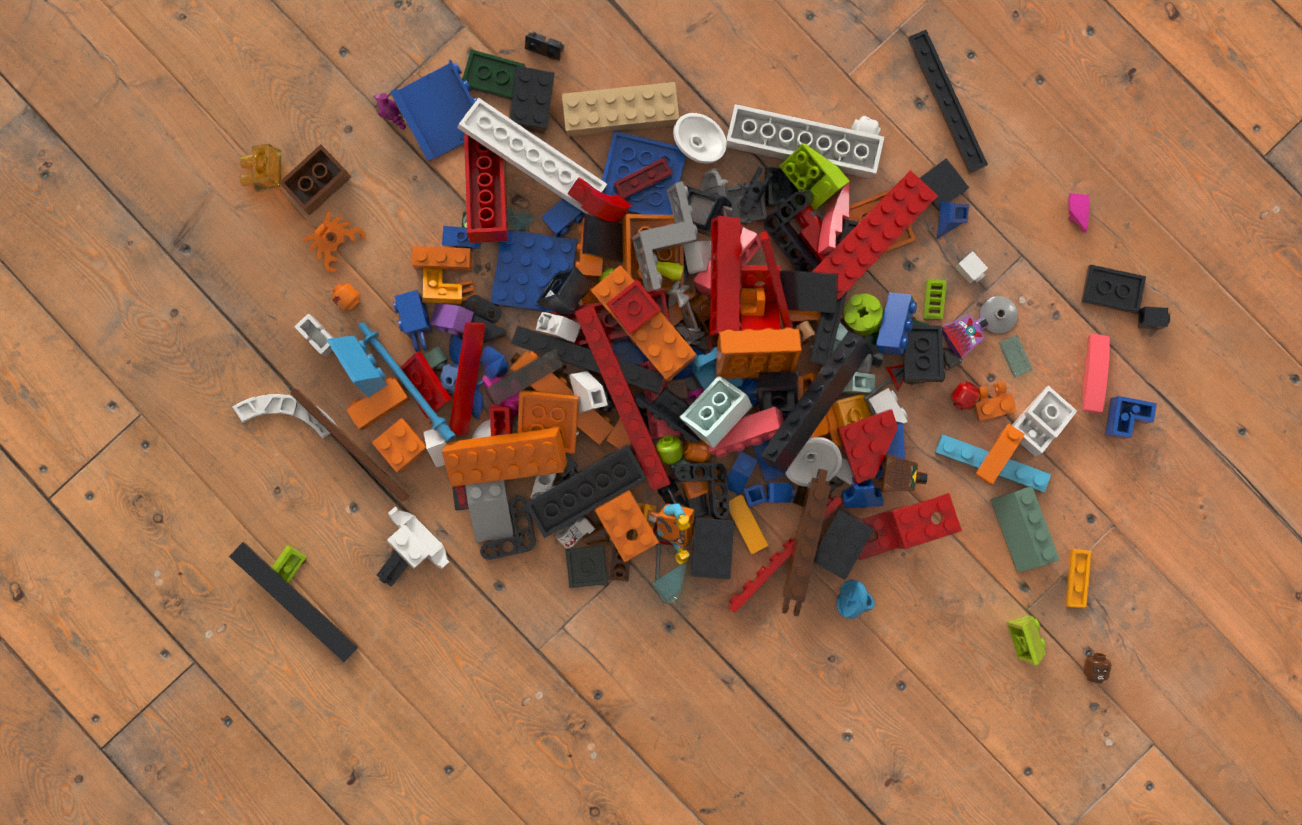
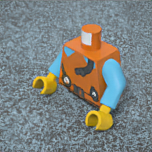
M665 504L660 512L652 510L648 520L657 524V534L673 544L677 552L675 558L678 564L687 562L689 552L685 548L693 536L694 509L681 507L679 504Z

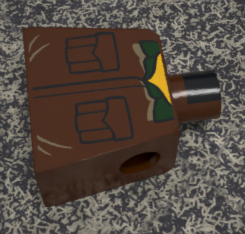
M887 454L883 460L880 492L915 491L916 483L926 485L928 474L917 472L918 463Z

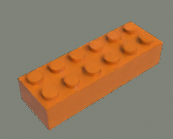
M620 265L591 291L667 382H669L698 356L661 312L634 334L630 335L606 305V303L634 282Z
M559 427L448 442L442 450L451 487L562 473L567 465Z

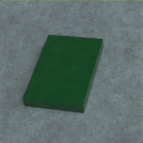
M471 49L462 81L466 80L473 90L511 100L515 69L517 66L525 67V64Z

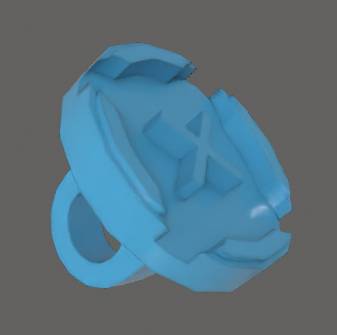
M850 579L845 581L839 590L841 592L840 595H837L836 599L839 613L845 618H858L863 612H868L874 608V599L866 591L865 585L862 582Z

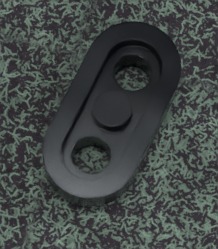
M471 295L465 302L467 310L474 312V315L492 324L498 322L501 318L502 312L500 307L479 295ZM472 302H477V303H478V307H477V308H473V307L471 306V303H472ZM494 311L495 316L489 317L488 312Z

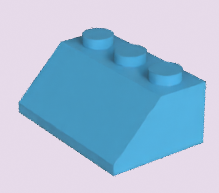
M346 336L327 340L352 382L368 398L388 385L384 380L386 377L385 373L380 367L377 368L375 366L377 361L371 353L368 354L366 352L368 347L362 339L358 341L355 336Z

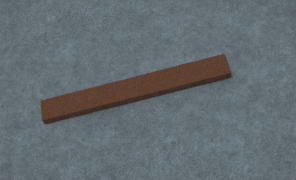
M294 389L290 393L296 401L401 501H405L409 497L390 476L299 389Z

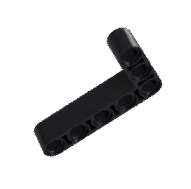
M807 189L795 192L770 213L763 222L766 231L797 271H808L807 264L811 265L813 271L820 264L790 224L793 219L813 203L814 195ZM800 195L805 197V203L800 201ZM786 207L791 209V215L787 214ZM773 218L777 221V227L772 223ZM784 233L789 237L788 242L784 239ZM795 249L800 251V257L795 254Z

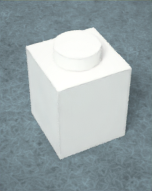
M973 251L955 266L956 270L969 284L974 280L979 282L985 276L983 272L988 269Z

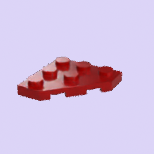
M892 409L837 428L851 473L857 484L874 478L898 429Z

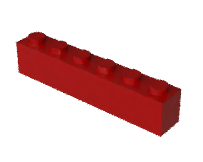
M717 216L711 219L710 336H719V333L725 330H741L739 312L742 308L740 301V292L742 290V283L740 282V273L742 271V263L740 262L742 224H740V218Z

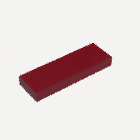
M663 157L613 184L619 196L625 200L673 176V173Z

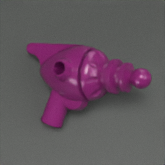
M381 93L380 96L377 94L373 95L378 103V115L387 120H393V124L396 123V126L400 125V129L404 130L406 125L403 123L404 120L401 119L402 116H399L400 110L395 100L389 99L386 93Z

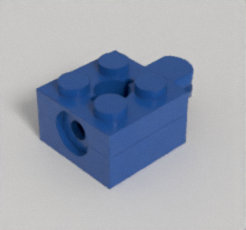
M418 290L396 295V302H393L395 312L399 313L401 319L398 321L401 332L412 338L415 352L421 351L418 336L423 350H428L425 334L432 333L433 330L430 325L426 304L422 302L423 295Z

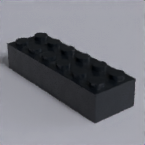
M625 444L527 500L525 506L543 537L546 538L642 483L647 478L628 444Z

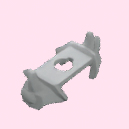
M711 168L703 174L700 190L705 191L707 189L708 193L726 197L724 184L728 180L722 179L723 177L717 172V168ZM710 202L711 209L714 205V202ZM723 206L721 213L726 217H731L732 208ZM704 213L703 216L705 217L706 220H707L709 214Z
M678 281L670 290L666 291V294H669L668 307L671 308L675 302L678 303L686 325L685 327H676V330L684 337L688 345H699L701 341L697 339L703 337L705 332L698 328L688 300L689 295L684 294L689 286L679 287L681 282Z

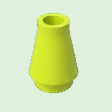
M658 261L656 269L657 273L675 282V280L680 281L684 266L679 265L680 263Z

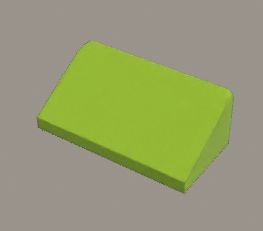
M287 545L272 568L289 583L306 559V556L290 545Z

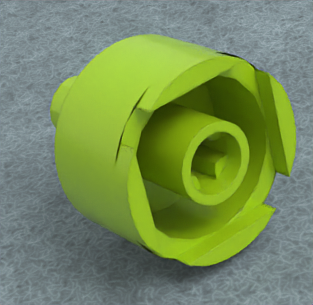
M870 294L853 295L844 308V319L850 329L859 336H870L880 330L884 309L879 300Z

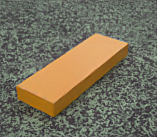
M741 494L729 500V513L733 521H735L751 555L769 546L743 495Z
M1070 549L1065 606L1083 609L1087 607L1092 551Z

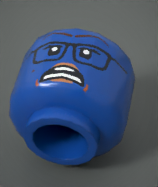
M744 378L742 386L738 389L747 394L752 407L759 404L758 380Z

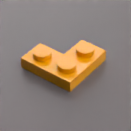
M423 268L422 302L461 304L462 285L442 284V269Z

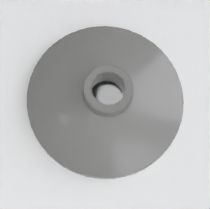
M994 296L983 303L980 308L979 317L986 319L989 326L985 329L989 332L1002 334L1010 331L1015 326L1018 312L1010 299L1003 296ZM998 311L1003 312V317L998 316Z

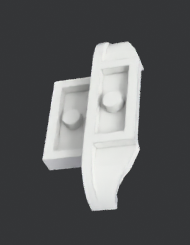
M396 507L388 513L390 519L399 530L387 542L413 569L426 558L441 569L449 563L442 542H439L415 515L400 511Z

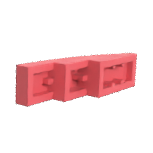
M849 183L838 191L828 203L820 231L819 254L825 255L835 248L836 236L842 233V221L849 217Z
M1090 334L1088 337V354L1085 357V375L1083 376L1082 411L1103 413L1109 366V336Z

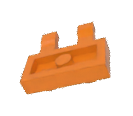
M1005 381L994 383L997 397L989 399L987 386L978 387L980 398L974 405L978 421L1017 412L1013 394H1006L1007 387Z

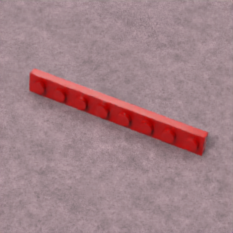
M830 496L828 498L823 521L843 502L838 496L833 498ZM789 538L782 545L784 549L780 553L775 552L769 558L770 563L766 567L762 566L755 573L757 577L753 581L749 579L742 586L744 590L739 595L736 593L728 601L730 605L728 607L734 613L792 554L795 538L793 540Z

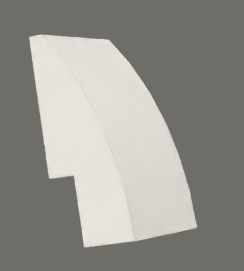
M1047 386L1022 412L1012 426L1025 434L1020 444L1036 457L1044 452L1053 439L1057 438L1076 414L1077 410L1050 386Z

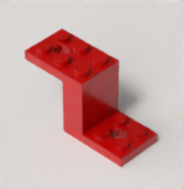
M742 266L740 279L742 288H764L765 308L764 316H742L739 312V320L741 321L740 331L746 329L757 331L767 328L781 330L779 309L768 267ZM777 266L778 273H779V277H780L781 268H780V266ZM759 281L765 283L762 286L755 285V283Z
M950 493L862 518L861 520L875 527L873 531L876 532L877 538L873 542L867 541L858 559L863 560L894 549L912 548L961 532L962 529ZM935 512L941 515V521L938 524H934L931 520V516Z

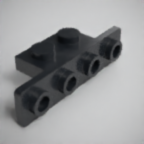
M666 387L654 401L637 391L635 400L639 407L642 409L647 408L656 419H662L667 422L669 428L673 431L678 430L687 441L699 443L700 438L680 419V416L691 405Z

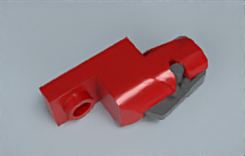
M810 205L796 217L800 228H803L798 235L821 263L828 256V253L825 255L818 253L823 216Z

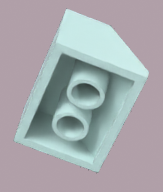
M718 376L680 416V419L701 440L714 448L748 412L752 404L747 394L721 376Z

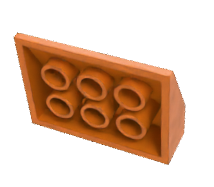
M626 214L622 218L623 268L634 281L638 280L643 287L644 284L632 237L640 231L675 224L673 215ZM683 245L653 252V254H656L657 261L680 263L679 265L684 266ZM684 268L679 287L684 286ZM661 275V288L656 291L664 290L666 293L678 281L675 280L674 282Z
M767 328L757 331L746 329L743 331L725 330L720 332L717 344L715 377L721 376L724 379L759 378V372H794L801 353L799 329L784 328L782 330H773Z

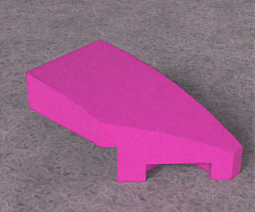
M1070 193L1068 196L1070 217L1068 219L1071 222L1077 223L1081 227L1080 230L1086 233L1089 220V195Z

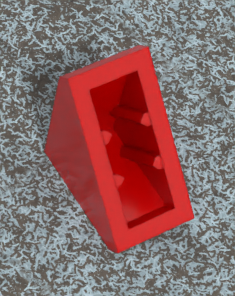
M490 406L491 436L512 434L514 415L510 407Z

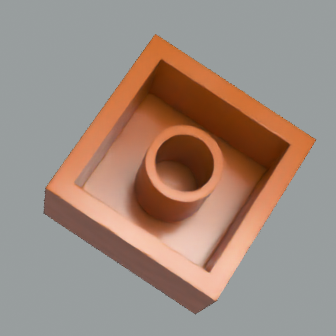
M404 418L399 419L372 442L391 467L398 473L405 470L427 451L426 443Z

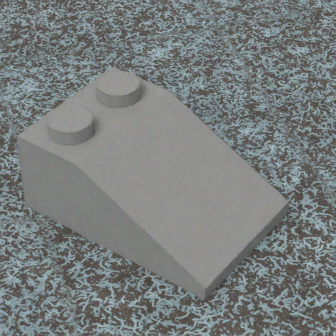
M506 480L465 485L476 542L514 537Z

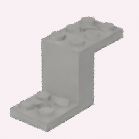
M683 181L677 182L667 189L675 224L640 231L632 237L644 288L648 293L660 289L662 284L661 274L657 273L656 265H658L657 257L653 252L686 245L697 239V227L695 224L693 225L691 218L693 217V210L687 201L688 189L683 185Z

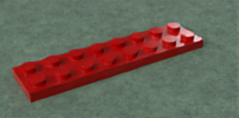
M910 170L812 272L838 273V301L938 195Z

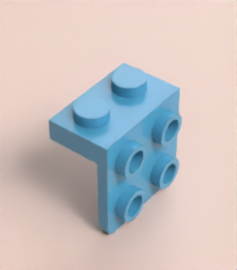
M717 347L707 355H699L693 362L692 372L704 391L716 379ZM741 378L725 379L737 388L743 384Z

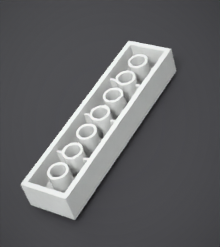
M735 104L726 147L786 160L797 148L805 143L838 166L843 173L874 179L877 173L884 137Z

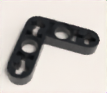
M692 463L673 467L671 472L672 478L677 482L708 481L711 516L714 519H723L728 516L730 509L727 470L722 463ZM697 467H700L703 470V476L701 478L697 477L695 474V470ZM714 470H720V474L717 475L714 473ZM678 471H689V474L681 476L678 475ZM716 486H720L722 489L720 497L714 493ZM723 499V502L715 503V500ZM716 509H723V512L719 513L716 511Z
M518 496L510 502L516 536L483 544L480 554L484 559L491 560L534 549L536 539L530 512L525 506L527 501L525 498ZM516 500L524 502L521 510L522 513L526 511L527 516L520 515L516 518L515 513L519 514L518 508H514V504L517 503ZM521 518H525L528 521V527L524 530L518 527V521ZM530 530L531 534H527V538L532 540V544L529 545V548H526L525 545L522 546V542L525 541L524 535L520 536L519 532ZM507 541L513 544V550L509 553L503 550V544ZM496 543H499L501 555H498V551L492 552L491 557L484 553L488 545L490 548H497Z

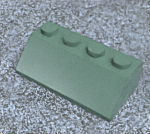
M1032 486L990 499L1017 572L1041 567L1060 560Z

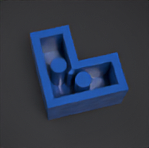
M1121 396L1111 398L1105 436L1121 439L1132 438L1134 422L1144 424L1154 422L1157 403Z

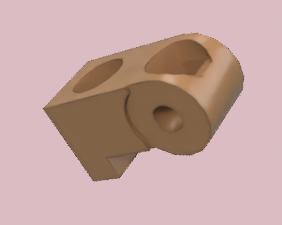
M808 320L794 328L799 329L801 346L816 336Z

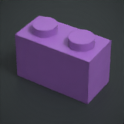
M436 303L430 325L435 326L436 331L446 334L448 332L458 336L459 333H464L465 322H471L474 312L460 306Z

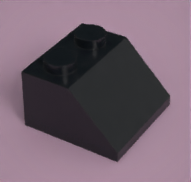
M576 267L555 273L536 302L560 314L573 313L578 309L580 300L588 293V288L592 282Z
M759 372L758 396L760 411L776 407L782 412L783 416L790 414L799 401L798 372Z

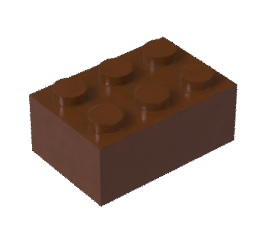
M320 144L287 174L279 184L311 215L343 186L351 176Z

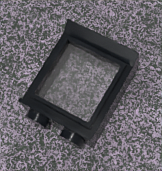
M687 185V201L693 210V217H691L693 225H696L698 233L711 237V219L717 216H724L721 213L723 206L731 208L732 204L725 196L708 193Z

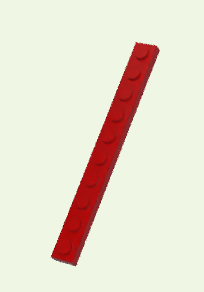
M592 304L576 311L575 315L652 491L671 484L594 305Z

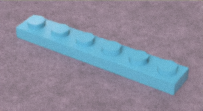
M943 434L940 436L935 453L977 469L989 452ZM1009 459L998 476L1026 487L1032 486L1037 491L1045 492L1051 474Z

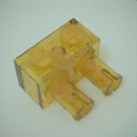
M268 143L252 146V155L240 156L239 159L243 160L239 161L242 168L252 166V173L240 174V178H244L240 179L242 186L256 184L263 189L282 187L279 184L282 180L281 150Z

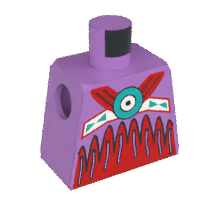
M969 315L942 327V336L958 360L985 338L981 331L989 325L984 317L974 321L972 316Z

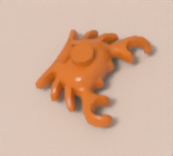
M327 211L321 225L315 232L303 238V241L306 242L314 239L310 246V251H314L317 246V259H321V252H323L324 267L329 272H336V268H331L329 263L331 261L336 262L338 259L332 256L330 252L336 251L337 246L345 241V235L352 241H355L354 234L356 232H359L363 239L365 238V232L359 227L344 229V226H349L351 223L344 221L337 224L341 216H337L332 221H329L331 212Z

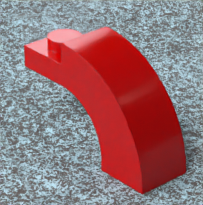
M581 177L577 178L567 193L582 204V209L595 217L609 222L621 221L632 206L618 194L609 196L598 191Z

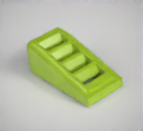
M927 279L925 281L923 319L943 320L947 280ZM931 286H939L940 290L931 289ZM930 294H939V298L930 297ZM939 302V305H929V303ZM929 309L939 310V313H929Z

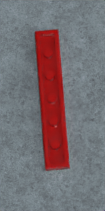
M762 232L759 237L783 328L793 329L770 238L767 232Z
M465 322L449 428L456 436L468 435L485 331L484 323Z

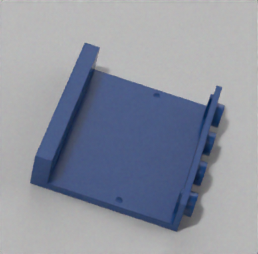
M449 60L447 65L399 90L396 88L390 91L428 162L464 144V132L457 127L477 101L475 97L471 98L469 94L471 88L466 80L462 81L459 75L462 71L457 63L453 64L452 60Z

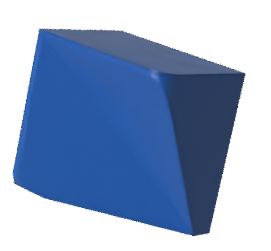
M762 483L743 489L748 507L768 501Z

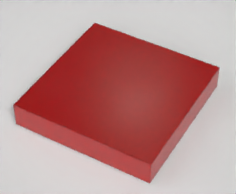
M635 280L606 303L630 335L634 334L662 311L638 280Z

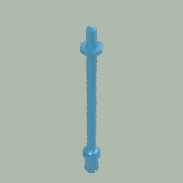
M360 322L358 327L366 336L364 343H371L432 420V428L438 431L446 443L453 440L456 434L446 424V419L438 417L377 339L379 332L374 331L372 333L364 322Z

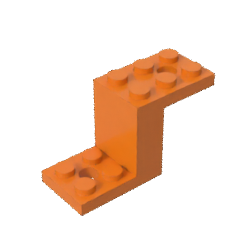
M630 490L595 509L624 562L659 543ZM634 529L637 531L638 535L635 540L627 539L626 533L628 530Z

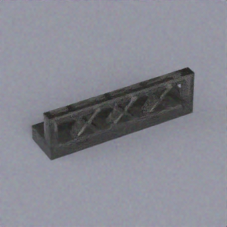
M552 348L487 386L486 390L495 405L562 367L563 363L558 356L557 349Z

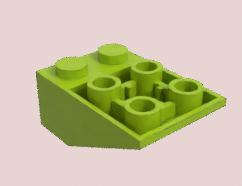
M805 143L797 148L779 166L799 191L807 189L813 193L814 200L811 206L814 210L825 204L850 182L838 166Z

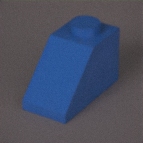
M741 451L739 452L727 476L728 490L740 495L758 461L757 459Z
M791 483L766 484L767 503H792V499H795V488L791 487Z

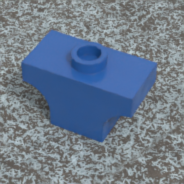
M443 226L442 246L470 248L471 251L473 249H481V243L469 242L466 227Z
M852 478L851 486L842 491L844 508L883 506L882 493L880 488L874 487L872 478L858 484Z

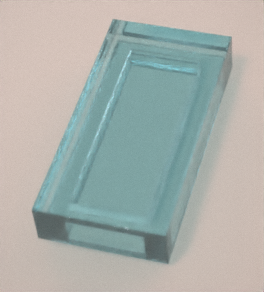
M1018 335L999 342L1013 377L1033 370Z

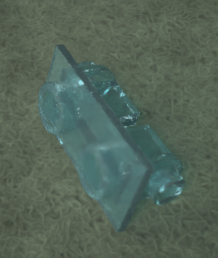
M507 206L508 226L528 233L534 217L530 213L518 210L516 215H514L515 208Z

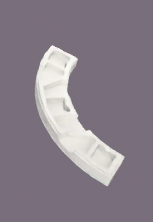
M267 394L252 397L232 407L242 423L266 414H287L308 423L323 439L331 434L291 395ZM319 408L338 427L335 421L326 412Z

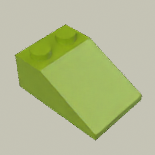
M1028 615L1008 621V629L1018 659L1032 665L1039 664L1046 655L1044 650L1046 649L1044 639L1040 637L1038 620Z

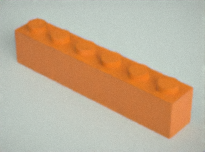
M525 351L510 368L536 392L575 396L574 392L567 387L569 383L561 376L558 379L553 374L555 371L548 364L543 366L539 362L540 357L533 351L530 353ZM598 408L581 413L578 410L577 428L593 442L600 445L613 430L612 421L604 414L600 416L596 412Z

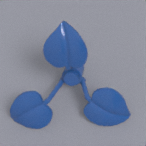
M451 334L449 355L452 362L459 365L462 340L459 336ZM485 347L482 360L480 359V363L485 365V373L490 380L495 379L498 375L507 374L508 371L507 362L504 360L505 355L498 353L492 347ZM483 380L476 384L471 415L477 420H480L483 410V397L478 390V387L483 384Z

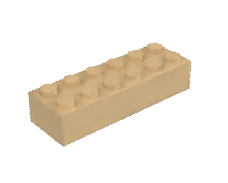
M675 82L562 94L567 137L675 126L679 119Z

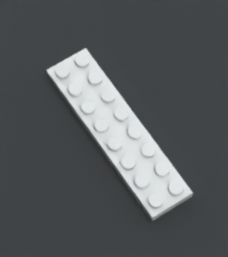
M480 98L477 99L457 127L586 214L588 212L581 208L582 204L567 194L577 178L581 177L600 192L607 185Z

